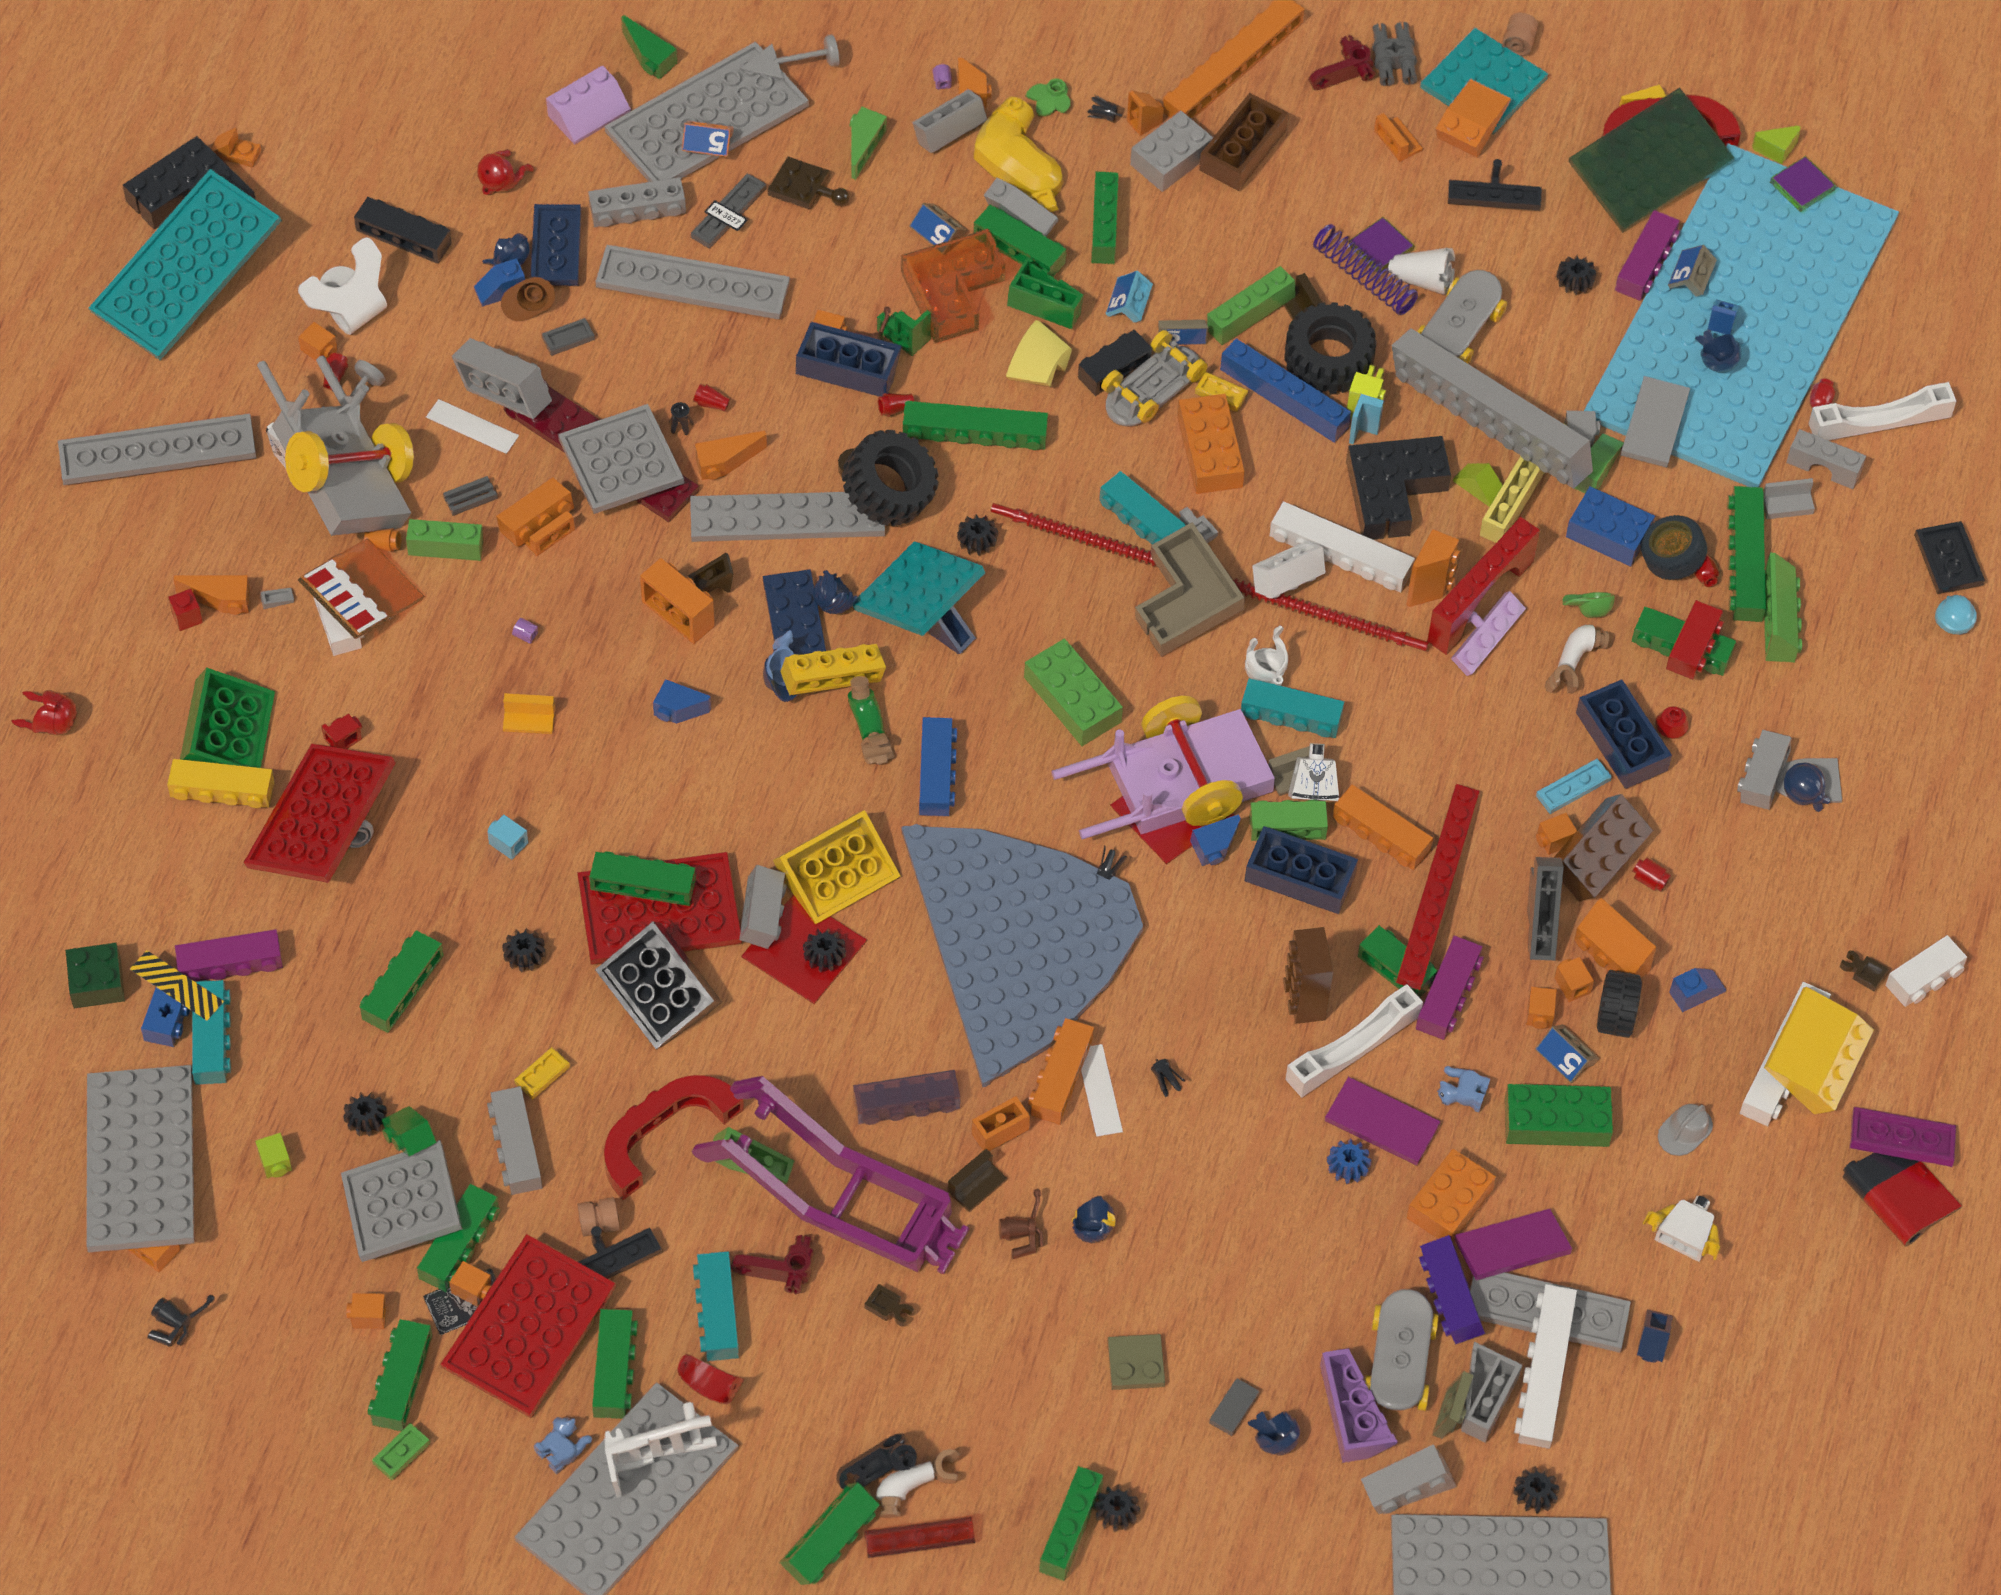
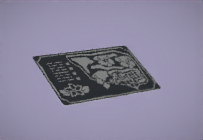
M492 1269L485 1270L484 1272L488 1273L491 1276V1282L493 1285V1283L496 1280V1277ZM450 1287L446 1292L438 1289L423 1296L440 1335L465 1326L478 1308L452 1294Z

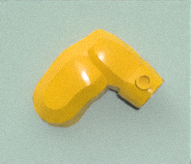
M1008 97L983 124L976 138L973 157L994 179L999 178L1015 186L1027 196L1051 187L1055 197L1063 186L1061 167L1055 159L1038 149L1033 141L1024 136L1034 118L1032 108L1020 98Z

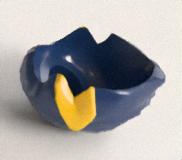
M1102 1196L1093 1197L1078 1207L1075 1211V1217L1072 1219L1074 1233L1083 1242L1091 1244L1104 1240L1110 1234L1113 1227H1115L1114 1210Z

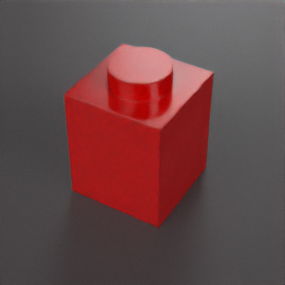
M191 589L168 597L171 613L179 631L203 623L200 607Z

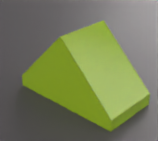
M1800 125L1755 132L1752 144L1753 150L1782 164L1798 142L1801 130Z
M1489 463L1467 464L1453 478V482L1489 507L1503 486Z

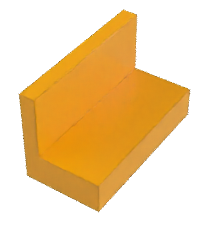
M504 693L505 713L503 732L552 734L555 715L554 696Z

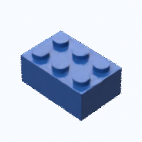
M1589 486L1569 520L1566 537L1631 567L1641 550V541L1647 529L1654 523L1655 516Z

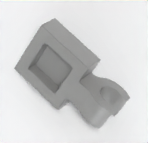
M1188 507L1179 512L1181 517L1178 519L1185 525L1193 522L1207 543L1218 536V531L1203 515L1197 519Z

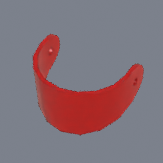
M685 1354L681 1358L677 1368L679 1376L691 1389L707 1399L727 1405L731 1403L744 1382L743 1378L730 1375L689 1354Z

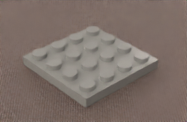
M648 404L558 434L561 446L593 514L684 483L683 475Z
M440 1140L410 1157L403 1152L341 1173L358 1255L362 1262L462 1229L444 1148Z

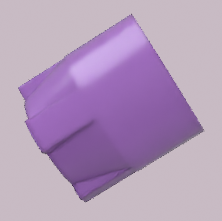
M945 64L935 66L932 72L936 89L951 88L952 75L950 66Z
M520 618L513 628L512 635L531 644L535 636H537L538 626Z

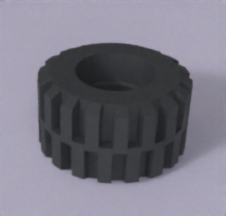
M1615 970L1608 971L1603 985L1597 1018V1030L1599 1033L1625 1038L1631 1036L1635 1026L1642 988L1640 975Z

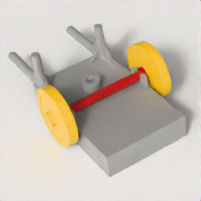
M325 356L318 357L316 361L341 406L302 409L310 395L307 390H302L294 402L287 401L266 361L259 362L257 367L281 409V413L275 420L272 428L285 450V464L289 479L297 490L308 492L330 535L401 528L410 516L411 511L395 483L403 482L409 477L414 459L412 442L406 430L396 423L382 424L374 431L370 439L360 421V403L367 394L369 387L363 384L354 397L347 396Z

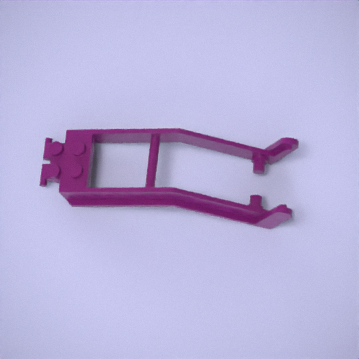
M763 1076L733 1082L730 1090L735 1098H755L758 1100L759 1106L755 1111V1115L758 1118L765 1120L769 1113L772 1112L833 1166L851 1173L853 1176L829 1215L809 1206L750 1156L748 1148L752 1140L746 1135H741L737 1142H734L732 1139H722L696 1144L692 1150V1154L703 1162L730 1158L801 1220L913 1271L918 1272L923 1262L927 1260L931 1265L939 1266L937 1269L939 1273H945L955 1255V1252L948 1249V1247L958 1249L969 1231V1228L965 1225H962L961 1229H957L948 1220L952 1214L951 1200L948 1192L845 1147ZM862 1179L919 1204L896 1245L840 1220L842 1213Z

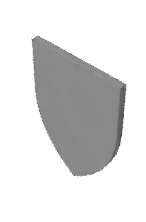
M1806 758L1786 763L1776 790L1778 793L1787 797L1783 780L1786 772L1797 763H1810L1816 765L1822 771L1826 784L1825 795L1829 796L1830 803H1842L1837 758Z

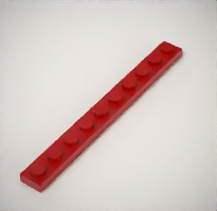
M1459 784L1455 785L1396 980L1398 984L1404 986L1407 984L1411 988L1421 989L1480 792L1479 790Z

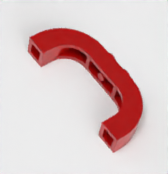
M1671 95L1661 98H1646L1625 103L1609 115L1604 125L1600 151L1603 162L1626 160L1629 146L1626 135L1640 128L1696 124L1709 132L1715 150L1725 149L1727 144L1738 147L1741 132L1738 122L1730 110L1714 99L1700 95Z
M704 1075L681 1077L669 1082L658 1091L650 1092L642 1103L638 1106L633 1105L630 1107L625 1115L614 1124L605 1141V1169L608 1181L614 1191L624 1200L643 1186V1175L629 1159V1152L635 1143L678 1111L692 1106L703 1107L711 1111L725 1125L744 1111V1099L735 1098L730 1090L731 1086L726 1082Z

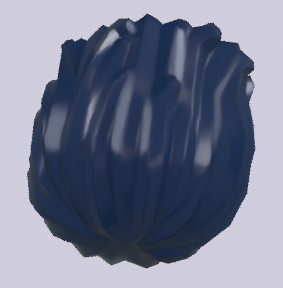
M824 570L822 572L824 575L819 576L813 595L816 604L823 611L829 614H840L858 602L859 597L852 594V591L844 585L840 577H836L837 573L830 574L827 570Z

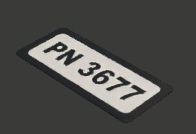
M716 200L704 211L736 231H739L748 221L746 217Z

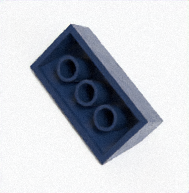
M811 321L796 355V374L880 397L884 393H889L894 380L901 345Z

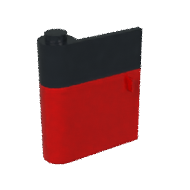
M1873 1153L1858 1162L1855 1160L1851 1161L1843 1169L1845 1172L1843 1179L1905 1247L1914 1243L1926 1228L1960 1210L1962 1207L1921 1161Z

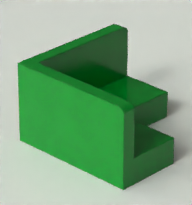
M926 310L916 320L903 311L899 313L894 312L889 316L883 336L894 344L901 345L902 350L913 356L931 340V312ZM884 312L877 316L878 332L885 318Z

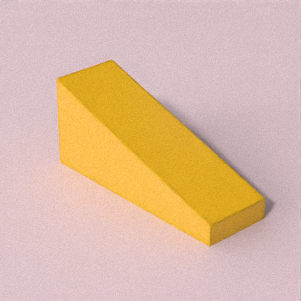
M1659 84L1621 96L1619 106L1635 100L1667 96Z

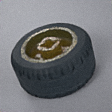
M1670 515L1658 519V521L1649 526L1641 541V552L1647 567L1654 575L1665 580H1679L1694 574L1702 566L1707 556V543L1701 528L1694 520L1682 515Z

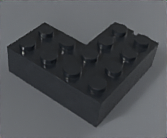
M195 136L123 184L126 202L138 214L141 213V217L154 230L161 226L210 169L256 200L254 191L198 136Z
M1443 436L1348 445L1346 464L1360 532L1361 535L1372 540L1384 539L1386 521H1390L1388 538L1410 536L1412 516L1407 496L1449 491L1451 472Z

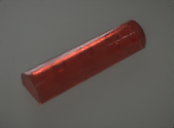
M971 1515L864 1530L868 1558L975 1543Z

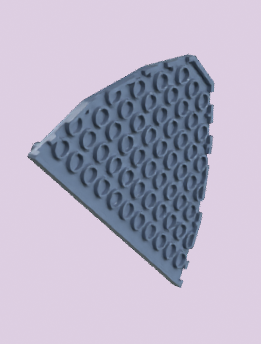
M918 824L901 827L902 835L983 1088L990 1085V1082L997 1077H1003L1008 1074L1010 1069L1020 1063H1026L1049 1049L1056 1042L1053 1038L1057 1026L1062 1027L1065 1018L1076 1021L1093 1003L1100 992L1103 993L1110 985L1114 974L1125 961L1136 939L1141 935L1143 924L1129 883L1115 876L1108 880L1096 874L1098 868L1067 853L982 829L922 827Z

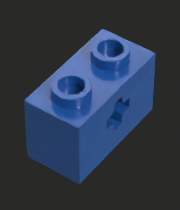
M156 987L141 1027L144 1041L174 1047L176 1039H180L182 1036V1022L184 1016L188 1017L190 1009Z

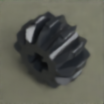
M1576 255L1572 259L1567 256L1565 261H1561L1556 273L1559 287H1565L1566 293L1570 290L1573 291L1575 296L1578 291L1585 294L1587 289H1592L1597 275L1596 270H1594V263H1587V257L1579 259L1578 255Z
M976 513L973 519L967 516L965 522H960L957 539L960 541L961 549L967 548L969 554L976 551L979 556L982 550L989 553L990 547H995L997 543L998 530L995 528L994 520L988 521L986 515L983 518H979Z
M526 927L524 933H520L516 929L514 932L515 936L507 935L506 943H503L502 946L503 957L506 962H509L512 969L519 966L521 972H523L525 967L533 971L534 964L541 966L546 950L544 948L545 942L543 938H539L537 931L529 934V930Z
M829 928L825 933H821L817 929L816 936L809 934L807 942L803 944L805 961H809L811 969L819 966L820 972L823 971L824 967H827L832 972L833 965L840 967L842 959L846 956L844 939H840L838 932L831 935Z
M360 1092L358 1099L351 1096L349 1099L350 1104H345L344 1106L345 1113L343 1115L344 1122L348 1123L347 1126L350 1132L356 1130L358 1136L363 1132L371 1136V1130L373 1129L380 1132L381 1124H383L382 1119L386 1118L385 1115L388 1113L381 1097L375 1098L372 1092L367 1097H364V1094Z
M1535 1466L1532 1469V1473L1525 1469L1522 1471V1477H1516V1487L1513 1489V1494L1518 1496L1516 1500L1517 1505L1526 1504L1525 1511L1533 1507L1536 1514H1538L1541 1507L1548 1511L1551 1503L1555 1504L1558 1497L1556 1494L1559 1493V1485L1554 1484L1556 1481L1555 1476L1547 1477V1468L1542 1473H1539Z
M1120 1485L1116 1487V1491H1113L1108 1486L1106 1494L1099 1493L1097 1496L1098 1502L1094 1503V1510L1097 1511V1521L1103 1520L1102 1526L1104 1529L1112 1525L1114 1532L1118 1530V1526H1121L1126 1531L1129 1526L1128 1523L1135 1524L1137 1521L1135 1515L1140 1513V1507L1137 1506L1138 1497L1131 1496L1132 1491L1130 1488L1122 1492ZM1114 1506H1119L1120 1510H1114Z

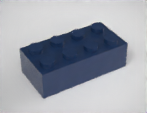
M1622 679L1579 697L1576 714L1625 789L1668 771L1672 754Z
M1263 826L1247 863L1244 881L1339 914L1356 875L1358 859Z

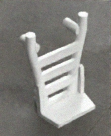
M692 1402L683 1404L686 1421L624 1438L621 1429L616 1430V1437H611V1433L606 1431L605 1452L616 1497H622L618 1472L640 1468L653 1463L654 1457L717 1447L715 1436L701 1438L700 1428L712 1426L710 1415L696 1418L694 1405ZM689 1431L691 1441L683 1442L680 1433ZM670 1437L671 1444L661 1445L659 1439Z

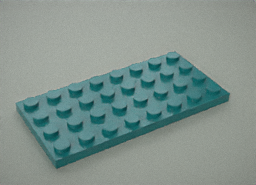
M210 169L89 306V310L158 360H161L282 220L280 216Z

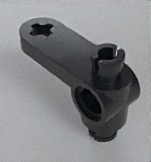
M903 1433L889 1436L843 1465L837 1472V1483L844 1489L850 1484L846 1480L848 1479L847 1474L851 1472L855 1475L853 1483L858 1482L862 1487H865L892 1469L894 1471L909 1470L916 1464V1451L909 1444Z

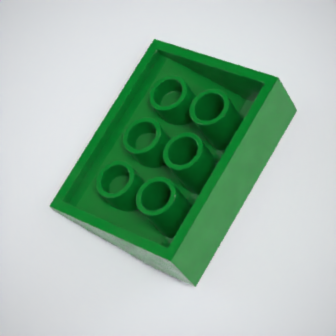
M206 667L195 680L180 760L261 768L275 691Z

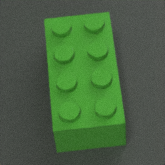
M1065 638L1025 662L1024 678L1081 746L1122 723V705Z

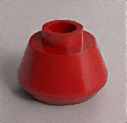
M1671 706L1657 715L1655 726L1664 737L1675 739L1686 734L1689 728V721L1681 708Z

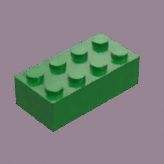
M1507 1085L1504 1098L1506 1144L1609 1147L1613 1134L1611 1087Z

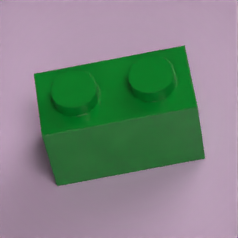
M410 1106L382 1119L385 1127L382 1132L386 1141L389 1144L393 1143L397 1151H402L409 1157L436 1143L428 1120Z

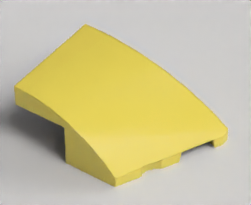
M1035 320L1019 343L1006 377L1010 380L1051 386L1055 370L1066 371L1072 348L1044 324Z

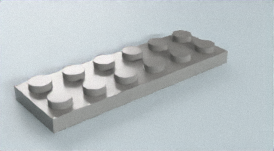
M1501 1273L1477 1281L1473 1277L1470 1292L1481 1321L1531 1332L1534 1317H1539L1540 1308H1536L1538 1292L1543 1293L1545 1284L1568 1289L1574 1288L1509 1273ZM1574 1289L1577 1290L1569 1341L1620 1353L1631 1301Z

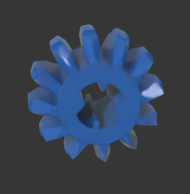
M1352 1139L1348 1140V1144L1340 1140L1337 1147H1331L1330 1155L1327 1156V1164L1330 1165L1328 1171L1330 1174L1336 1173V1181L1345 1178L1346 1184L1350 1182V1179L1358 1183L1361 1176H1367V1168L1371 1166V1160L1368 1158V1149L1362 1150L1363 1145L1361 1142L1353 1145Z

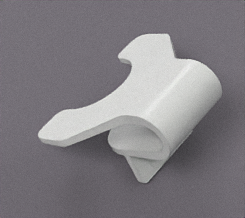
M370 238L361 239L351 248L356 262L355 271L344 266L334 267L327 270L320 281L317 277L312 276L298 287L301 298L309 308L329 312L337 325L348 335L355 332L387 308V302L378 288L382 255Z

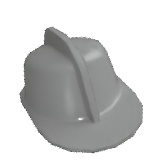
M1685 1104L1662 1124L1658 1132V1141L1664 1151L1671 1155H1686L1692 1152L1709 1136L1713 1123L1711 1117L1705 1111V1106Z

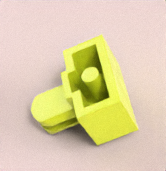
M1370 365L1367 375L1355 373L1349 390L1347 409L1351 411V420L1361 394L1384 400L1386 390L1382 389L1384 368L1379 367L1376 377H1373L1375 372V366Z

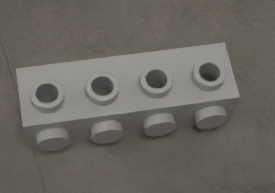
M680 177L588 191L594 227H607L614 224L631 223L646 219L652 220L659 217L677 216L686 213L685 196Z

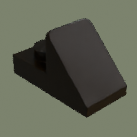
M722 554L688 575V577L693 580L696 587L702 592L706 591L709 593L718 587L729 593L734 575L729 554Z

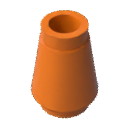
M394 528L365 532V546L394 552V550L401 548V532L396 531Z

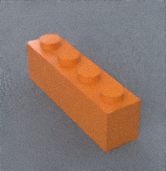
M1353 784L1334 805L1333 818L1340 825L1352 829L1361 839H1367L1376 845L1378 850L1394 857L1402 866L1409 867L1414 871L1431 851L1433 837Z
M1065 1018L1062 1027L1057 1026L1053 1038L1056 1043L1054 1048L1049 1047L1046 1054L1045 1062H1048L1045 1069H1040L1037 1077L1038 1089L1037 1091L1032 1090L1029 1097L1028 1105H1031V1116L1058 1125L1061 1124L1093 1042L1094 1027Z

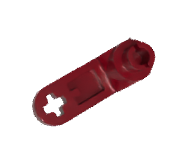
M1348 35L1349 40L1346 36L1340 40V45L1343 47L1341 54L1345 60L1314 71L1308 79L1314 90H1322L1359 76L1365 82L1367 81L1366 76L1371 80L1375 76V71L1372 69L1374 62L1370 57V49L1362 44L1361 41L1354 40L1352 35Z
M797 1235L795 1237V1244L789 1246L784 1261L744 1254L734 1255L731 1270L740 1275L786 1282L784 1287L786 1292L792 1293V1288L794 1287V1294H800L802 1284H806L811 1276V1265L814 1251L810 1248L812 1239L805 1235L803 1242V1235ZM796 1264L804 1266L802 1269L798 1270L792 1268V1266Z

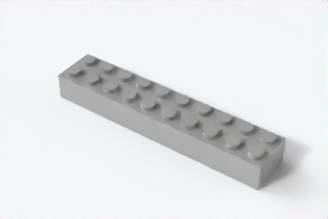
M1412 328L1392 344L1395 374L1401 382H1406L1413 386L1417 392L1424 393L1436 404H1441L1449 409L1453 415L1460 416L1472 427L1482 430L1489 438H1494L1501 442L1508 450L1512 449L1525 461L1534 463L1541 471L1548 472L1556 477L1560 483L1567 484L1573 489L1593 471L1590 440Z

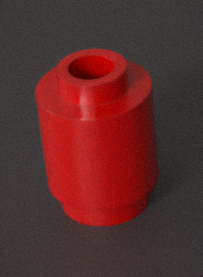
M1647 857L1644 861L1639 859L1632 870L1635 873L1634 879L1653 891L1658 890L1662 892L1671 877L1667 873V869Z

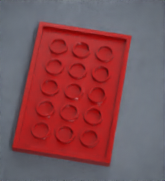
M311 743L244 860L245 866L248 869L329 883L395 766L396 762L393 757Z
M727 852L663 860L665 863L676 865L682 863L695 867L696 881L690 906L590 890L589 876L591 871L577 872L591 965L604 963L653 921L663 924L683 952L742 944V941L739 940L740 925Z
M526 1234L441 1362V1368L531 1418L595 1321L600 1310L616 1288V1284Z

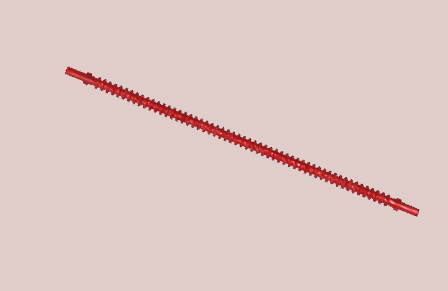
M996 503L992 504L990 512L1011 518L1012 522L1026 523L1027 527L1033 525L1034 529L1039 527L1040 531L1046 529L1047 533L1052 531L1053 535L1057 533L1060 537L1065 535L1066 539L1071 537L1074 542L1079 540L1080 544L1086 542V546L1092 544L1093 548L1098 546L1099 550L1105 548L1106 552L1111 550L1112 554L1118 552L1119 556H1122V554L1125 555V558L1130 556L1133 561L1138 559L1139 563L1145 561L1146 565L1149 563L1152 564V567L1156 565L1151 558V550L1145 552V548L1139 550L1138 546L1132 548V544L1126 546L1125 542L1120 544L1119 540L1113 542L1112 538L1107 540L1105 536L1099 537L1098 533L1096 535H1093L1092 531L1086 533L1085 529L1079 531V527L1073 529L1072 525L1067 527L1066 523L1060 525L1059 521L1054 523L1053 519L1048 521L1046 517L1040 518L1039 514L1033 516L1032 512L1027 514L1019 508L1014 510ZM1238 578L1233 580L1240 592L1245 593V597L1251 595L1252 599L1258 597V601L1264 599L1265 603H1268V601L1272 605L1277 603L1278 607L1285 606L1286 610L1291 608L1292 612L1298 610L1299 614L1304 612L1305 616L1311 614L1312 618L1317 616L1318 620L1324 618L1326 623L1332 621V625L1338 623L1339 627L1345 625V629L1351 627L1352 631L1358 629L1359 633L1362 631L1365 632V635L1370 633L1373 638L1379 636V640L1385 638L1386 642L1391 640L1399 646L1404 644L1425 652L1427 651L1429 642L1408 636L1406 632L1392 631L1391 627L1386 629L1385 625L1379 627L1378 623L1373 625L1372 621L1366 623L1365 619L1360 621L1358 617L1352 618L1351 614L1349 616H1345L1344 612L1339 614L1338 610L1332 612L1331 608L1326 610L1325 606L1319 608L1318 604L1313 606L1311 602L1305 603L1304 599L1302 601H1298V597L1292 599L1291 595L1285 597L1284 593L1277 598H1267L1265 595L1256 593L1255 586H1251V582L1245 584L1244 580L1241 582L1238 581Z

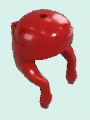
M510 150L497 151L483 156L477 167V177L483 185V194L491 195L494 191H508L514 188L523 178L525 171H534V166L531 164L523 165L514 174L513 167L505 158L511 156L512 152Z
M45 690L43 696H39L31 691L22 692L29 700L41 702L44 705L37 710L32 723L24 719L11 720L15 726L28 728L34 733L47 732L50 735H63L71 730L77 715V707L72 699L52 690Z

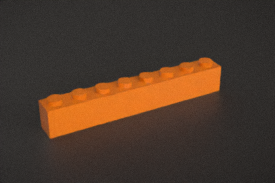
M1273 0L1263 13H1258L1248 26H1243L1233 39H1228L1218 52L1215 51L1211 54L1208 61L1203 65L1197 66L1193 74L1188 78H1184L1177 88L1169 91L1164 96L1163 114L1172 118L1182 111L1193 120L1303 23L1304 8L1293 0Z

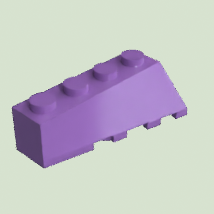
M1342 1349L1323 1352L1320 1368L1342 1463L1369 1459L1396 1445L1397 1440L1394 1434H1391L1383 1413H1380L1375 1403V1398L1371 1390H1368L1363 1380L1364 1377L1350 1350Z

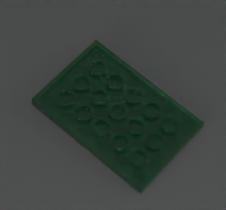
M1679 87L1569 157L1568 162L1623 233L1650 216L1654 210L1658 211L1731 164L1735 158Z

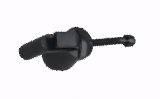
M208 1295L205 1304L191 1314H184L172 1300L162 1297L154 1305L151 1315L156 1318V1321L174 1328L170 1335L151 1330L147 1338L171 1347L184 1331L177 1342L181 1346L188 1337V1327L191 1319L205 1310L210 1303L214 1302V1295Z

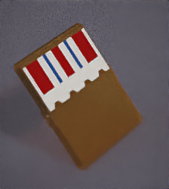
M367 538L346 551L336 554L328 559L327 562L298 579L354 639L361 637L383 623H387L395 618L396 615L420 602L425 597Z

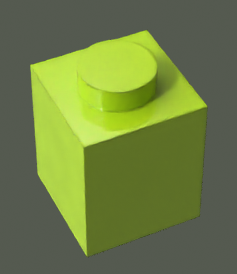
M281 1133L255 1141L267 1178L281 1177L287 1172L292 1171Z

